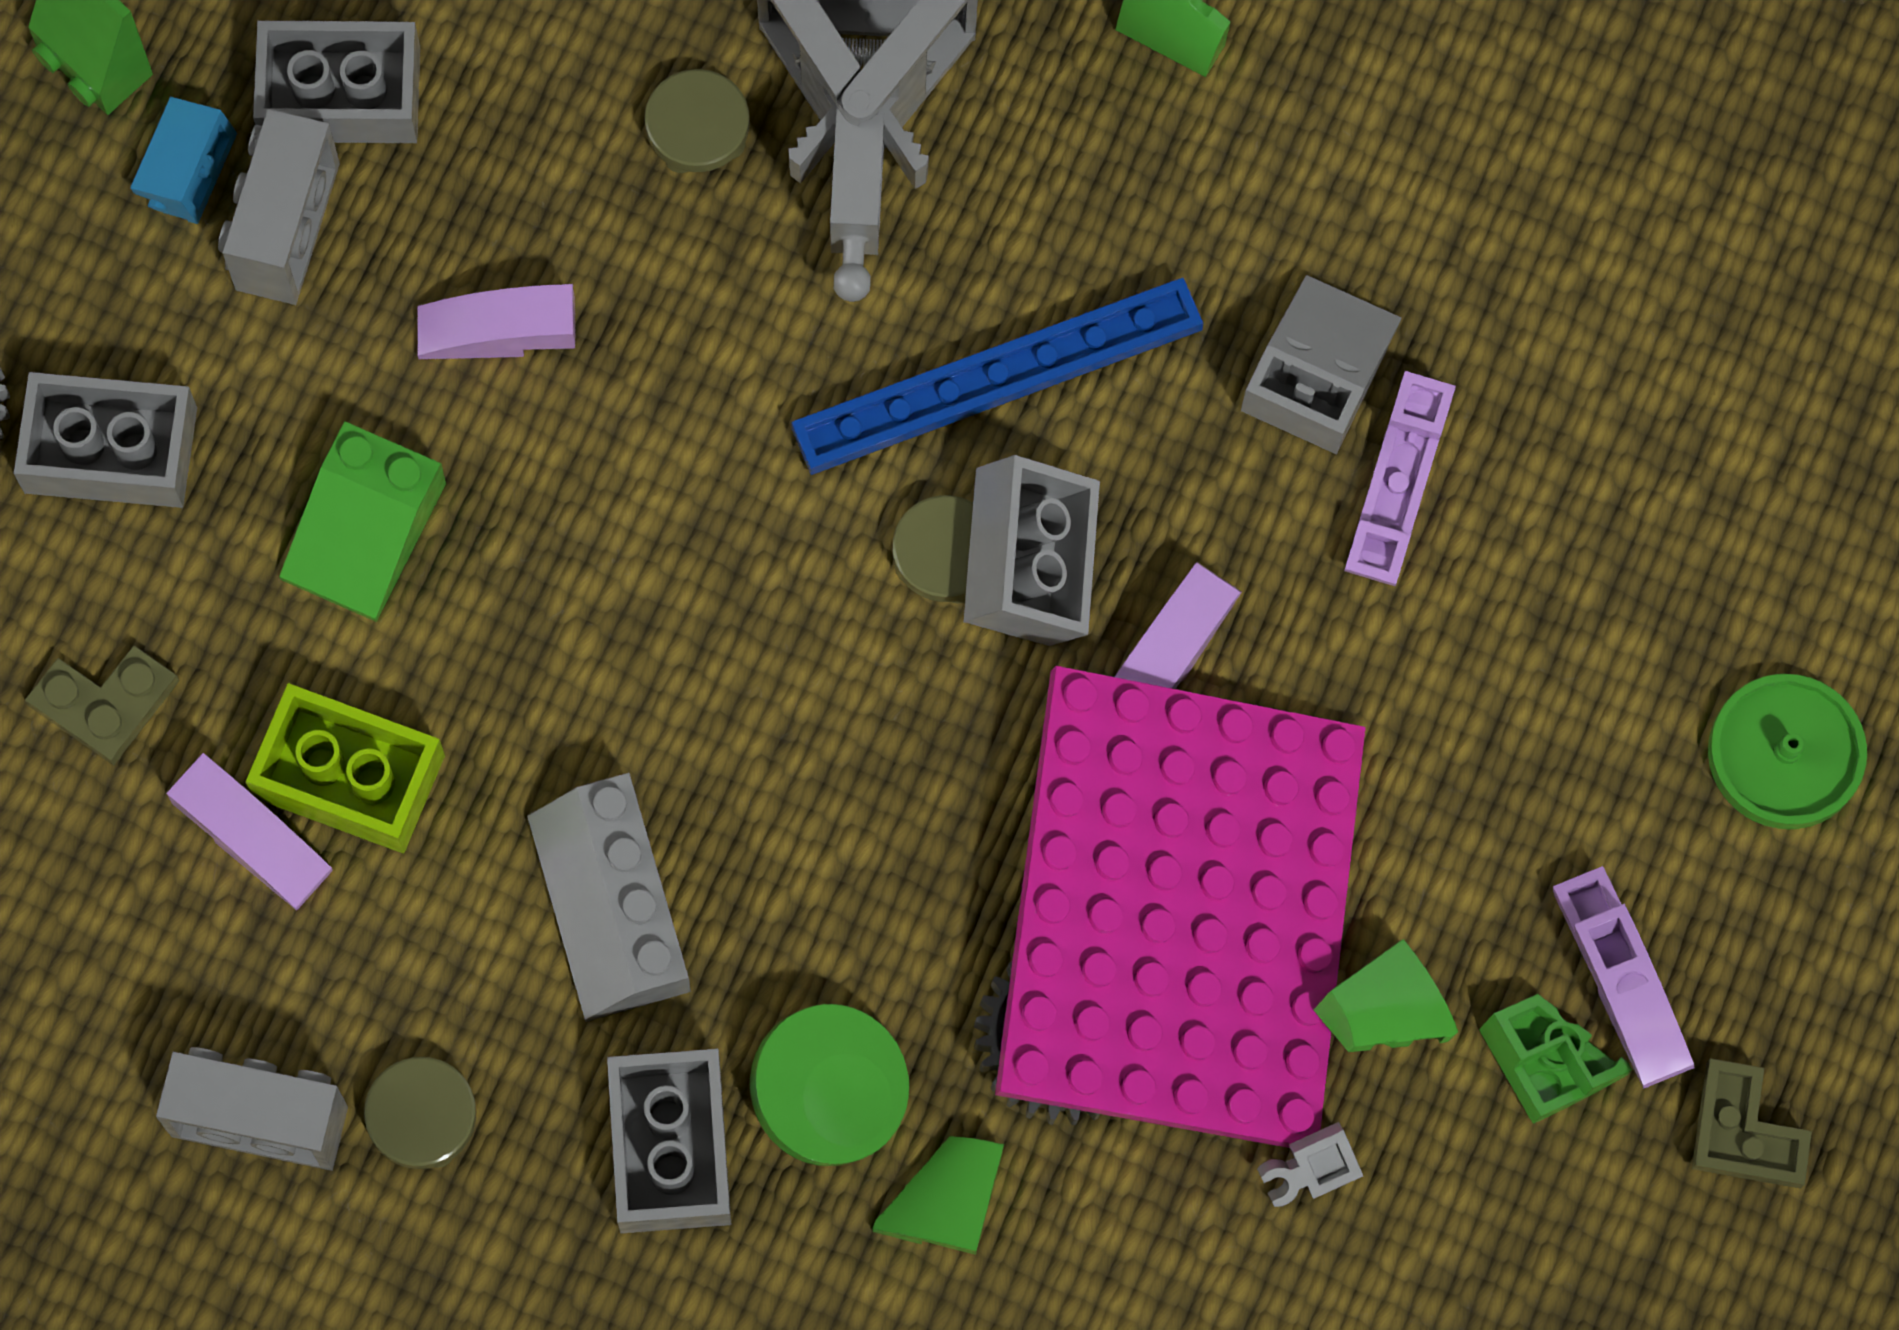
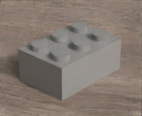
M257 21L253 114L255 125L262 126L267 109H272L329 123L334 143H417L420 43L415 22Z
M267 109L263 125L256 124L252 130L248 153L253 157L248 173L241 172L237 178L233 201L238 205L233 221L226 220L222 226L218 250L223 253L225 270L229 271L236 291L296 305L340 162L329 123Z
M29 372L14 475L24 494L183 508L197 406L189 386Z
M1017 455L976 468L963 622L1047 646L1088 635L1100 481Z
M191 1047L188 1055L172 1052L156 1115L171 1137L333 1171L348 1106L338 1087L330 1084L331 1077L308 1070H299L297 1077L276 1073V1065L256 1059H244L243 1066L221 1062L222 1054L204 1048Z
M707 1049L607 1057L617 1223L620 1233L731 1225L719 1050Z

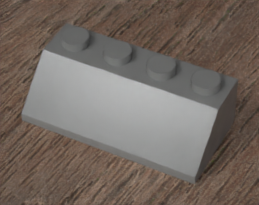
M630 773L576 787L528 815V821L585 1022L691 992L688 973Z

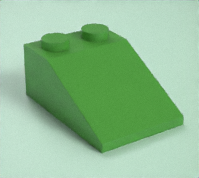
M36 0L29 23V30L36 45L32 52L39 62L51 73L59 69L71 80L67 84L68 87L85 106L90 107L95 103L103 112L109 115L153 75L132 13L120 0Z
M344 421L320 468L280 573V580L377 622L446 485L442 464Z

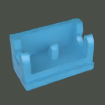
M170 96L130 189L134 194L150 199L148 207L198 224L236 138V130L221 110Z

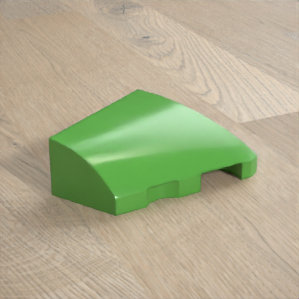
M1123 0L1115 30L1206 77L1225 46L1231 22L1214 7L1207 5L1202 0Z
M1404 939L1332 989L1314 1009V1012L1348 1052L1371 1050L1373 1046L1378 1044H1385L1391 1048L1407 1047L1414 1040L1438 1038L1439 1043H1447L1458 1033L1452 1014L1438 987Z
M1539 994L1494 1013L1479 1029L1533 1124L1595 1094L1627 1076L1632 1071L1629 1063L1622 1057L1615 1062L1591 1044L1589 1039L1592 1034L1580 1025L1564 1020L1559 1014L1558 1009Z
M949 1136L930 1160L875 1220L873 1232L922 1244V1241L976 1255L1004 1144L975 1138Z

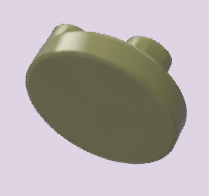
M703 69L681 71L662 81L651 94L645 110L646 134L655 153L665 161L667 167L673 172L711 171L724 166L744 152L749 132L747 102L739 88L731 80L719 73Z
M951 495L934 496L912 506L900 519L893 537L892 550L895 571L899 579L916 594L937 602L965 603L973 502Z
M430 1057L404 1059L385 1069L372 1084L364 1107L366 1128L376 1148L395 1164L412 1169L440 1168L449 1164L469 1142L475 1128L477 1113L473 1093L463 1075L448 1063Z

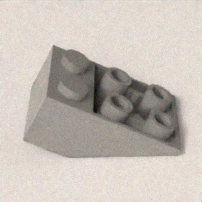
M1306 275L1269 341L1246 388L1241 411L1337 455L1402 318Z

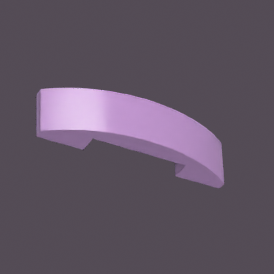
M1408 371L1404 372L1344 571L1396 586L1438 442L1455 391V385Z

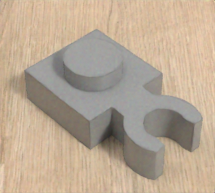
M1339 1122L1289 1144L1294 1156L1293 1159L1287 1162L1272 1159L1264 1162L1257 1168L1264 1183L1276 1177L1284 1178V1182L1279 1188L1268 1192L1274 1207L1289 1204L1295 1199L1299 1189L1306 1186L1313 1199L1363 1177L1350 1143Z

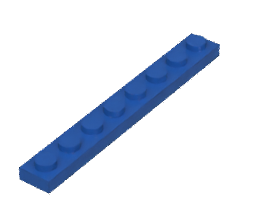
M1183 277L792 421V431L810 475L1197 333L1202 331L1203 321Z

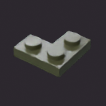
M133 646L102 687H99L57 658L25 701L30 708L114 766L178 684L179 679L176 674L136 646Z
M1710 1058L1706 1062L1692 1169L1801 1189L1805 1185L1812 1131L1758 1122L1764 1068Z

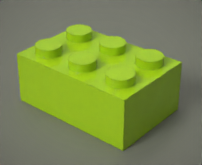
M288 683L245 782L251 794L260 801L404 854L445 754L439 738Z

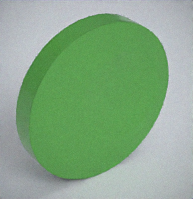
M1775 674L1751 681L1737 690L1727 700L1711 728L1708 743V759L1711 773L1718 789L1725 799L1742 815L1754 822L1772 828L1802 829L1817 825L1831 818L1851 799L1864 776L1867 763V743L1858 716L1838 692L1810 677L1796 674Z
M822 1004L802 1009L786 1017L765 1036L758 1047L752 1063L750 1095L760 1125L768 1137L781 1150L805 1163L818 1166H839L858 1161L873 1154L894 1135L900 1126L907 1108L909 1076L904 1056L898 1044L888 1030L877 1020L852 1007Z

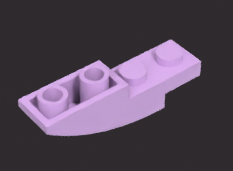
M1601 866L1553 886L1557 903L1598 986L1599 997L1643 1089L1693 1069V1060L1659 977L1625 903L1621 904L1604 867Z

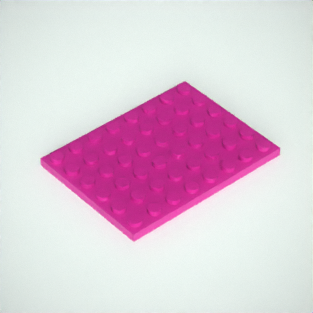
M1055 666L1050 672L995 1095L1290 1148L1289 1144L1321 1129L1331 1031L1314 1012V1009L1337 986L1366 727Z

